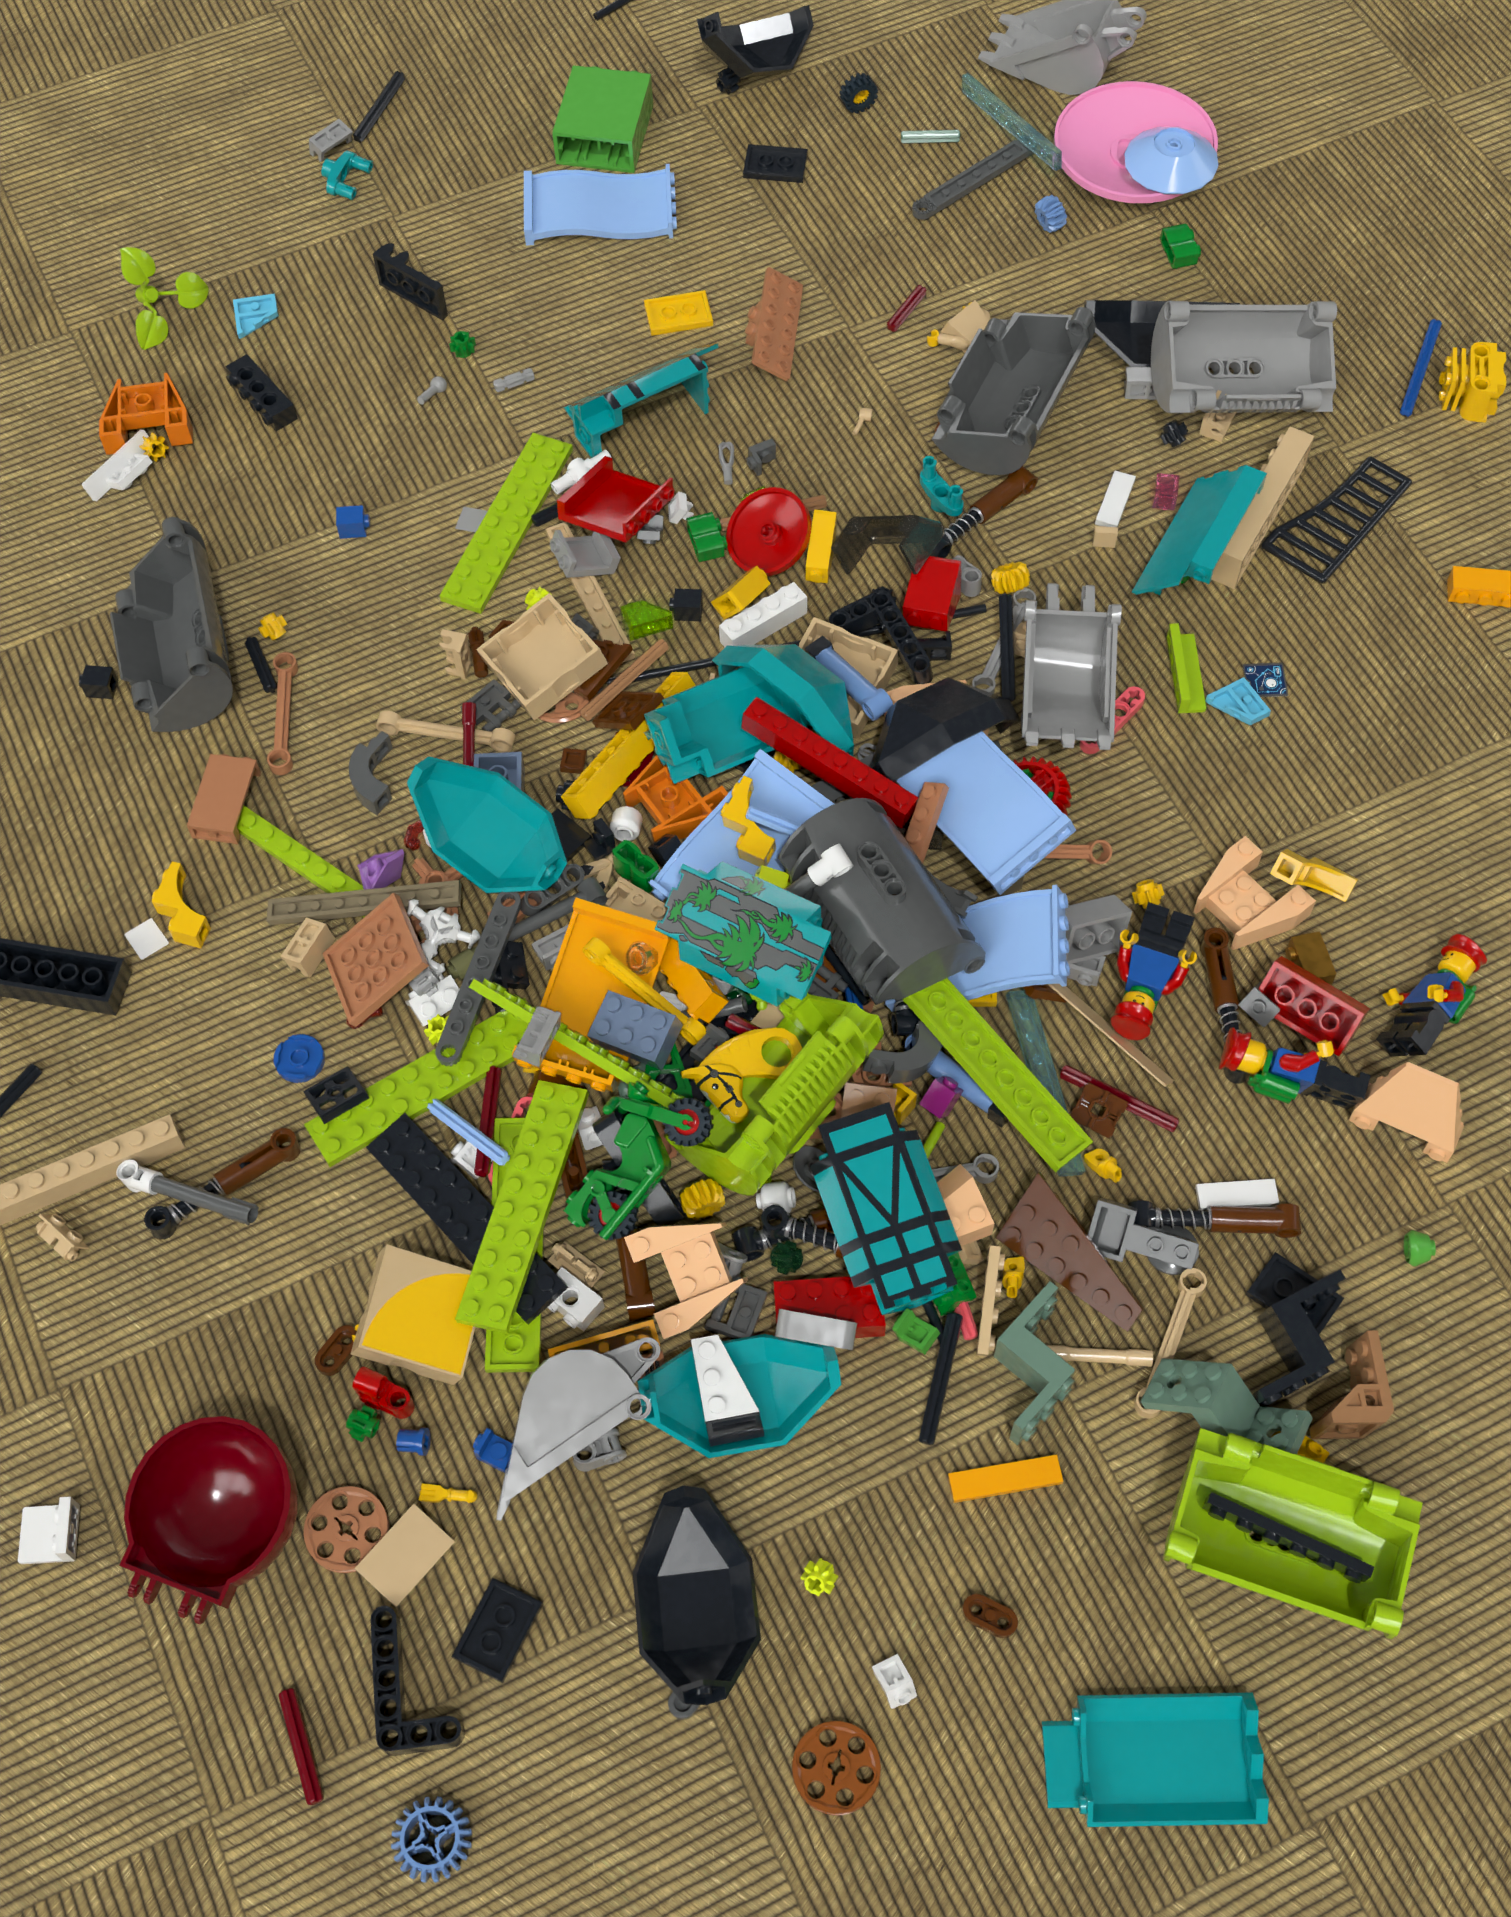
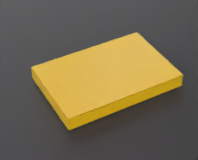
M705 290L644 300L651 336L713 326V318Z

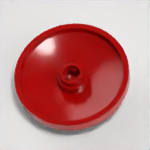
M778 487L764 488L746 497L733 512L727 527V547L734 562L746 572L758 566L767 576L777 575L793 566L803 555L811 536V517L806 505L791 491Z

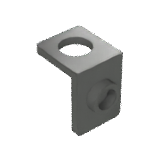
M1259 982L1238 1005L1262 1027H1265L1278 1014L1280 1008L1259 990L1261 982Z

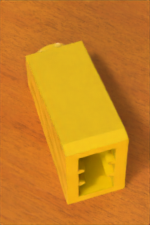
M814 509L806 560V581L828 583L836 544L837 512Z
M755 566L713 599L711 604L721 617L726 620L742 611L771 583L768 581L766 573L759 569L758 566Z

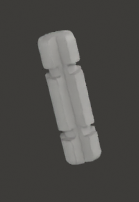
M524 369L522 373L520 371L504 376V379H495L493 381L494 389L496 392H501L506 387L510 389L524 384V381H533L535 377L532 369Z

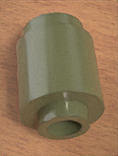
M476 947L472 949L467 948L448 960L449 966L446 968L454 980L456 978L460 981L464 980Z

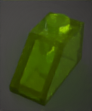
M643 600L620 606L622 622L630 641L673 629L672 613L667 609Z

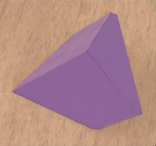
M403 849L375 854L357 865L364 890L385 888L401 878L404 859Z

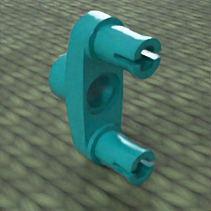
M345 151L336 161L328 158L325 159L321 174L323 177L328 178L327 193L333 196L339 195L353 201L357 188L346 185L343 182L353 168L369 174L373 168V161L357 156L356 153L351 151Z
M926 456L923 458L920 484L931 499V508L936 512H944L949 516L960 515L963 512L964 506L962 500L963 489L959 485H952L950 487L937 474V460H934L933 456Z

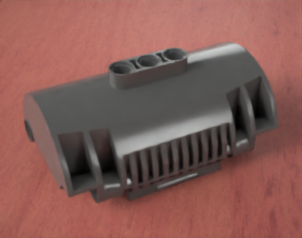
M1078 307L1073 315L1015 312L1009 320L992 318L988 321L984 330L978 329L948 382L950 390L937 411L940 425L932 437V441L957 464L978 473L1004 475L1020 469L1026 463L1030 452L1033 450L1095 333L1096 323L1092 311L1086 307Z
M170 517L162 522L163 536L129 572L130 586L116 593L115 599L118 613H110L120 678L130 682L134 708L138 711L149 713L152 732L182 731L205 724L224 711L233 695L228 665L229 653L222 618L218 614L203 537L191 523L177 517Z
M854 798L833 804L805 821L783 846L778 859L790 875V884L806 874L811 865L822 859L821 854L836 844H841L854 865L843 875L836 878L832 877L822 886H815L804 894L802 898L821 906L822 928L831 932L829 944L851 974L863 995L870 996L875 1005L889 999H895L897 1002L963 970L971 974L984 965L985 951L979 943L975 942V937L894 822L887 816V812L877 801L868 798Z

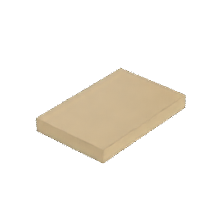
M413 1504L354 1569L396 1608L455 1541L421 1509Z

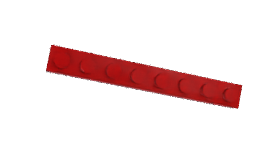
M756 697L743 713L741 726L743 730L850 797L868 798L877 801L887 812V816L901 829L914 813L918 801L917 796L760 698Z

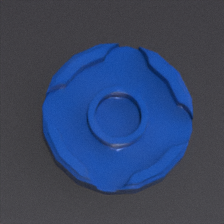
M305 1034L288 1037V1040L281 1042L277 1046L274 1053V1065L278 1074L286 1081L293 1083L307 1082L315 1078L321 1072L325 1063V1053L320 1043L314 1037Z

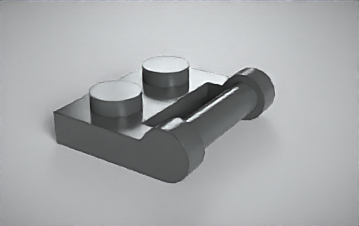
M743 1284L735 1291V1293H738L727 1324L720 1321L730 1296L713 1310L711 1318L707 1319L704 1328L711 1333H719L734 1339L753 1336L768 1292Z

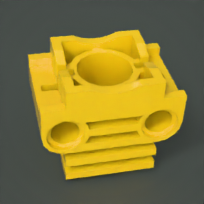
M1474 343L1470 348L1467 359L1466 348L1461 349L1458 360L1457 347L1452 348L1450 356L1445 358V371H1441L1439 376V384L1442 385V391L1439 392L1442 410H1447L1451 399V411L1456 410L1459 402V412L1465 420L1486 423L1487 415H1495L1498 408L1497 399L1504 393L1506 388V375L1503 369L1506 362V352H1498L1497 343Z

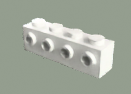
M795 582L781 587L776 593L762 598L757 604L750 608H745L738 615L731 619H726L719 625L720 643L724 647L727 645H754L807 614V596Z

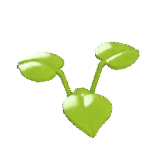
M125 247L120 249L122 274L128 283L140 285L135 293L136 298L151 310H142L136 318L137 340L141 349L146 350L161 344L168 335L166 320L161 316H157V311L150 303L156 302L158 296L178 294V302L182 307L188 309L196 308L206 300L209 288L197 274L184 272L176 279V291H157L155 287L147 286L149 283L148 277L152 276L156 270L152 257L141 249Z

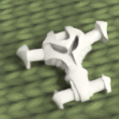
M409 900L408 917L413 915L421 921L419 925L424 931L426 940L420 945L429 967L439 977L445 971V963L439 964L432 960L438 954V945L456 943L457 940L469 943L468 948L471 949L473 944L480 940V933L476 929L472 933L461 931L458 914L454 913L451 916L444 912L445 908L442 906L426 913L418 907V900Z

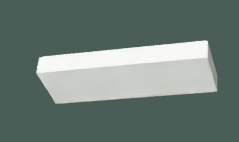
M1114 471L1095 525L1118 527L1136 476Z
M1275 1179L1196 1184L1195 1187L1198 1207L1203 1211L1209 1209V1206L1274 1207L1279 1204Z

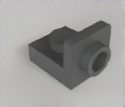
M772 438L748 447L747 465L750 470H754L757 476L762 475V464L776 459V444Z

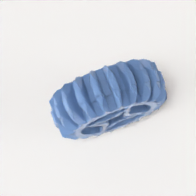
M425 1797V1807L422 1808L418 1801H414L413 1807L416 1811L411 1813L409 1809L405 1808L403 1813L408 1817L404 1822L399 1818L396 1820V1824L402 1827L401 1831H392L391 1835L400 1839V1841L392 1843L391 1848L393 1850H401L394 1856L396 1862L405 1860L400 1867L401 1871L406 1872L412 1867L409 1875L410 1878H417L421 1872V1882L427 1883L431 1873L433 1882L437 1883L440 1879L439 1872L442 1871L445 1878L448 1879L451 1877L448 1869L450 1866L456 1871L461 1869L456 1860L458 1857L465 1861L468 1859V1856L461 1851L462 1848H472V1843L464 1840V1838L470 1837L473 1833L471 1829H462L470 1821L467 1817L458 1820L463 1810L458 1807L452 1811L453 1801L448 1800L444 1807H442L443 1799L437 1797L434 1806H432L431 1799ZM441 1815L450 1819L452 1823L447 1826L433 1827L427 1816ZM417 1822H419L420 1835L409 1846L410 1833ZM427 1829L435 1836L438 1834V1837L435 1838L437 1851L429 1843L425 1846V1843L429 1840ZM455 1833L454 1846L445 1858L443 1845L451 1837V1834ZM431 1852L437 1863L431 1865L420 1864L412 1856L416 1853Z

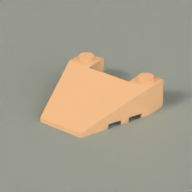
M1406 1062L1391 1070L1388 1076H1380L1376 1079L1375 1083L1368 1084L1365 1099L1354 1106L1349 1121L1361 1129H1369L1371 1131L1374 1130L1378 1121L1386 1123L1427 1141L1423 1153L1429 1155L1433 1160L1448 1163L1464 1128V1123L1461 1122L1462 1109L1459 1107L1461 1103L1459 1083Z

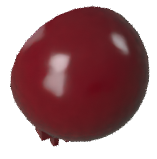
M226 1416L204 1417L179 1425L162 1436L145 1453L132 1475L125 1498L124 1522L129 1545L119 1566L135 1572L127 1592L129 1597L134 1598L138 1596L148 1577L150 1582L143 1595L144 1603L149 1605L153 1603L162 1584H166L186 1592L178 1609L179 1617H188L197 1597L201 1598L194 1616L195 1623L201 1625L206 1620L213 1603L228 1609L237 1587L246 1584L263 1573L280 1556L291 1537L296 1521L298 1489L294 1471L285 1453L264 1431L240 1419Z

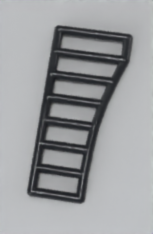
M1369 456L1328 497L1311 509L1274 528L1261 543V547L1323 584L1412 485V480ZM1372 467L1399 482L1400 485L1394 490L1365 472ZM1360 480L1388 498L1384 503H1381L1353 487V485ZM1344 493H1347L1373 508L1376 512L1372 517H1369L1339 498ZM1332 505L1365 525L1358 531L1323 510ZM1315 516L1352 539L1346 545L1308 523L1307 520ZM1297 526L1340 553L1333 559L1288 531ZM1280 537L1328 567L1321 573L1273 543Z

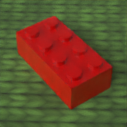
M1283 956L1274 961L1259 987V990L1280 1008V1011L1274 1017L1275 1019L1315 1043L1323 1040L1332 1041L1333 1053L1337 1056H1340L1346 1050L1371 1009Z
M850 1276L773 1282L776 1325L779 1309L855 1322L857 1323L855 1338L885 1336V1315L881 1314L871 1285L854 1288Z

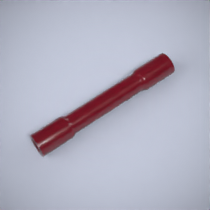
M465 702L462 703L463 764L474 767L476 704Z

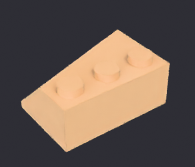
M959 1164L939 1180L937 1184L959 1243L963 1246L992 1235L995 1223L973 1176Z

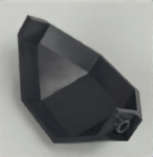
M803 6L789 13L741 25L722 26L719 12L697 19L704 49L740 78L779 75L791 70L814 26L810 6Z
M1085 300L1084 307L1091 310L1096 323L1095 334L1129 367H1151L1153 332L1159 312L1167 301ZM1188 301L1190 305H1240V303Z
M947 677L898 700L888 709L870 768L895 783L904 775L953 745L993 726H996L999 733L1002 734L1021 719L1010 700Z
M683 1485L664 1493L632 1573L639 1654L684 1704L708 1705L727 1698L761 1641L753 1561L704 1488Z

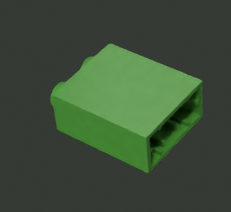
M573 65L552 132L556 164L635 173L653 109L651 74L638 71L602 69L596 66L584 67Z

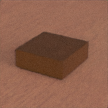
M563 748L560 772L581 774L585 770L587 750Z

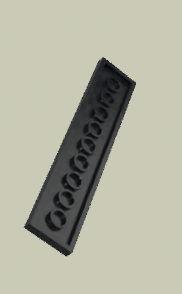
M404 1113L366 1148L474 1265L494 1208ZM535 1253L516 1312L528 1325L568 1288L537 1253Z

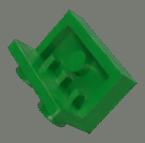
M958 1252L948 1257L958 1284L953 1286V1291L933 1300L941 1316L952 1313L962 1302L972 1301L977 1297Z

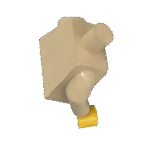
M974 300L967 307L962 306V311L946 323L940 334L938 330H932L931 337L927 336V343L931 347L939 344L951 346L965 353L978 329L984 330L991 319L990 313L980 308L979 304Z

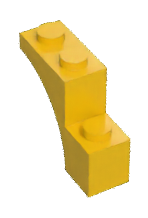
M743 776L740 783L736 782L730 802H726L721 810L723 825L741 833L736 844L740 859L759 867L761 865L767 866L776 850L775 839L759 829L754 821L746 818L754 786L753 779Z
M1285 849L1280 853L1270 872L1271 875L1290 885L1311 887L1344 902L1348 900L1359 880L1316 857L1308 860L1289 849Z
M172 861L169 868L162 875V882L159 888L153 892L152 903L158 914L172 917L168 930L175 942L201 949L211 927L206 916L194 912L183 902L182 890L186 874L181 863Z

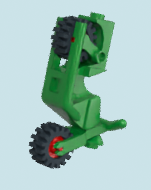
M639 1081L635 1084L629 1082V1098L623 1096L611 1097L603 1106L604 1114L610 1115L616 1108H618L621 1114H625L627 1111L632 1112L625 1116L614 1139L615 1145L619 1146L622 1152V1163L617 1170H591L582 1181L584 1186L579 1192L575 1190L566 1200L568 1205L563 1211L569 1215L567 1219L578 1228L580 1226L583 1228L593 1226V1232L599 1234L605 1240L619 1239L629 1235L635 1229V1223L638 1222L639 1217H637V1213L639 1212V1207L671 1168L670 1157L653 1120L663 1122V1125L665 1124L666 1129H664V1132L669 1135L668 1138L671 1141L676 1142L675 1144L695 1146L704 1142L710 1136V1130L714 1126L712 1124L714 1118L710 1114L711 1110L704 1105V1102L695 1098H684L676 1100L675 1103L670 1104L668 1107L646 1102L650 1099L648 1095L650 1090ZM614 1186H618L633 1192L628 1195L627 1193H622V1191L613 1190Z

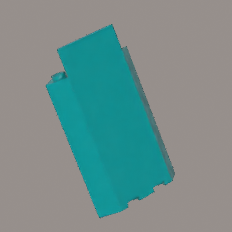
M1244 465L1235 471L1229 472V470L1215 473L1210 478H1197L1131 593L1138 595L1153 592L1161 595L1164 588L1179 585L1185 576H1190L1197 581L1210 584L1214 568L1256 493H1261L1267 473Z
M1253 1692L1077 1695V1708H1072V1721H1042L1048 1808H1079V1813L1085 1814L1087 1827L1268 1824L1269 1797L1263 1782L1264 1753L1258 1738L1259 1709Z

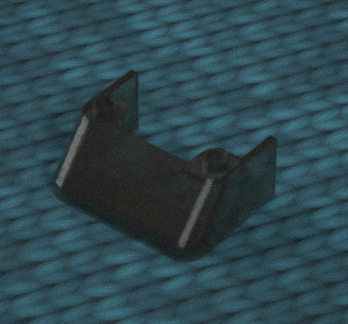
M917 515L855 516L848 521V524L835 540L831 549L845 573L850 574L871 544H899L898 547L912 573L917 574L944 536L945 530L941 522Z

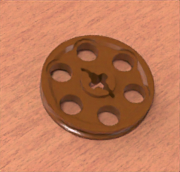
M829 1721L813 1727L799 1741L793 1756L792 1772L795 1786L809 1806L821 1813L839 1816L853 1813L869 1802L879 1784L881 1764L874 1742L862 1729L847 1722ZM826 1730L834 1732L837 1738L835 1744L831 1747L823 1746L819 1740L821 1733ZM857 1737L864 1741L865 1749L862 1753L853 1754L850 1752L848 1743L852 1738ZM841 1751V1767L845 1768L844 1772L839 1771L834 1785H831L833 1775L832 1769L828 1768V1765L835 1763L838 1753ZM810 1752L814 1754L816 1764L813 1768L805 1769L800 1765L799 1759L803 1753ZM862 1767H868L873 1771L874 1778L868 1784H863L857 1779V1772ZM820 1782L824 1786L825 1793L821 1798L814 1799L809 1796L808 1787L811 1783ZM842 1789L851 1791L854 1796L853 1802L849 1806H841L836 1800L838 1792Z

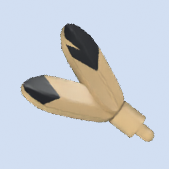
M612 853L607 858L581 866L584 870V878L598 874L596 879L604 891L609 885L613 871Z

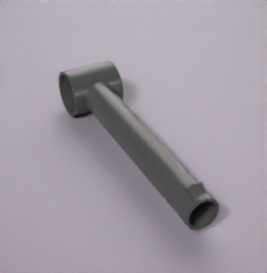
M595 877L587 878L578 885V893L516 923L508 941H515L573 912L572 906L575 898L603 906L608 900L606 893Z

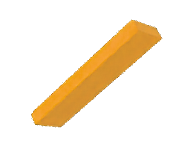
M1057 1455L948 1473L953 1503L1063 1484Z

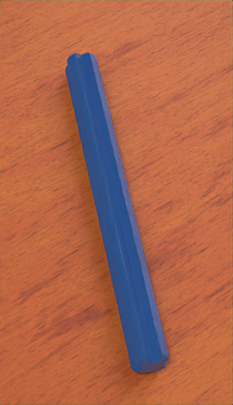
M1432 319L1430 321L1400 410L1401 415L1409 417L1412 414L1442 325L1440 320Z

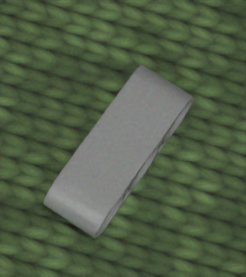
M779 1309L775 1336L853 1350L857 1323Z

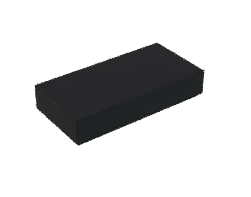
M759 1412L705 1422L710 1447L764 1437V1429Z

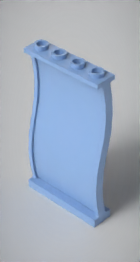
M666 164V168L662 170L639 174L559 170L533 175L532 171H524V235L526 246L534 245V241L538 239L564 235H585L612 239H643L669 235V238H673V230L677 229L676 216L672 217V215H676V202H672L676 198L675 187H671V185H675L674 172H670V164Z
M983 731L953 745L896 781L898 785L917 796L918 799L924 782L945 783L949 787L936 826L968 858L999 895L1076 831L1072 821Z
M761 749L755 754L754 761L743 774V776L753 779L754 790L750 798L749 807H758L801 825L818 812L834 804ZM732 790L679 846L656 878L650 880L649 884L653 889L651 893L663 902L664 899H668L672 887L677 889L681 880L679 871L682 864L695 870L709 873L723 861L755 876L759 866L740 859L736 844L741 833L723 825L721 810L726 802H730ZM755 822L759 829L775 839L776 850L767 867L786 873L787 871L778 857L790 835Z
M1056 884L1052 885V889L1013 893L968 906L965 911L967 916L965 919H961L975 937V942L979 943L985 951V963L974 973L968 974L963 970L948 977L950 982L967 1001L1018 987L1044 984L1067 986V976L1070 975V967L1066 960V953H1069V942L1066 938V931L1069 930L1068 918L1065 915V908H1068L1066 893H1062ZM886 1000L885 1005L891 1012H895L894 1004L896 1000Z

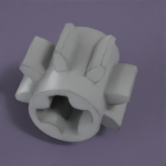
M428 966L411 980L409 985L418 996L427 994L430 997L438 991L437 983L440 979L433 969Z

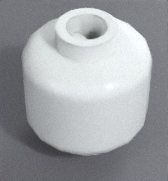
M622 806L617 808L612 814L610 829L614 833V837L619 841L635 840L640 834L643 821L642 815L633 807Z
M785 1181L765 1183L761 1187L760 1193L756 1194L757 1207L764 1211L768 1206L779 1205L789 1214L792 1208L796 1207L795 1190Z

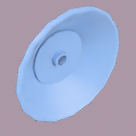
M1156 127L1143 131L1130 141L1124 153L1125 167L1132 178L1145 188L1163 194H1186L1199 190L1213 179L1218 169L1217 152L1211 143L1195 131L1181 127Z

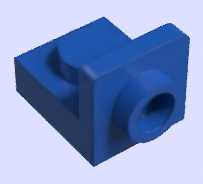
M486 1428L483 1434L480 1433L473 1444L476 1459L505 1473L508 1467L512 1443L495 1435L491 1429Z

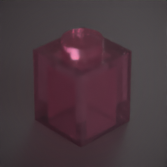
M1157 473L1152 508L1175 510L1178 497L1179 475Z

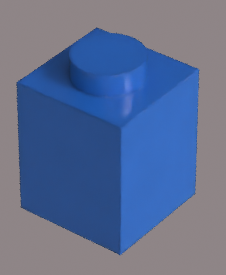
M363 505L336 507V526L340 539L367 537V528H370V516L365 514Z

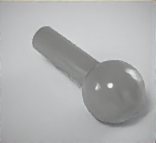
M440 376L434 377L430 382V387L417 397L418 403L423 405L436 393L445 391L447 389L446 380Z

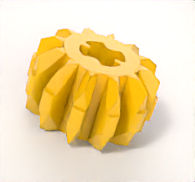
M1011 562L998 566L991 574V582L995 592L1009 594L1023 590L1030 582L1029 569L1022 562Z
M712 1179L692 1183L690 1187H686L684 1192L680 1194L681 1207L687 1217L693 1218V1220L713 1216V1213L720 1211L721 1207L725 1205L724 1191L721 1185Z

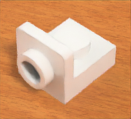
M459 1141L450 1153L453 1156L449 1161L452 1164L456 1163L475 1180L479 1178L474 1173L477 1148L468 1141L464 1143Z
M898 1654L872 1666L874 1675L886 1694L891 1709L905 1705L917 1696L912 1678Z

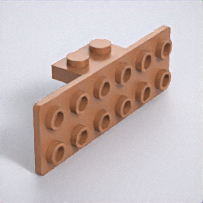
M768 267L765 271L761 300L756 306H752L748 312L749 323L745 329L747 334L745 343L752 347L754 346L751 361L753 365L788 381L791 374L803 285Z

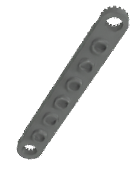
M1031 133L1030 135L1024 134L1023 137L1021 136L1018 140L1010 142L925 194L923 198L913 203V216L921 220L930 218L1034 154L1039 149L1040 141L1038 136L1035 137V134L1032 135ZM919 208H926V211L923 210V212H922V210H921V212H920V210H918V209H919Z
M502 891L495 900L435 1050L436 1057L442 1065H456L460 1058H462L463 1051L467 1046L485 1000L484 996L475 992L469 986L473 979L483 982L484 978L492 982L521 908V898L517 892ZM510 897L515 900L512 906L506 907L502 905L506 898L509 899ZM451 1047L456 1050L452 1057L446 1058L442 1056V1052L446 1048Z

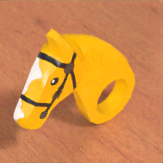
M784 1028L754 1029L724 1042L714 1049L698 1067L682 1071L681 1076L682 1078L694 1079V1082L704 1096L731 1123L738 1124L743 1122L749 1114L748 1105L743 1099L742 1094L743 1078L777 1079L802 1050V1046L796 1035ZM773 1040L783 1042L790 1049L791 1061L785 1066H771L763 1059L761 1053L762 1046Z

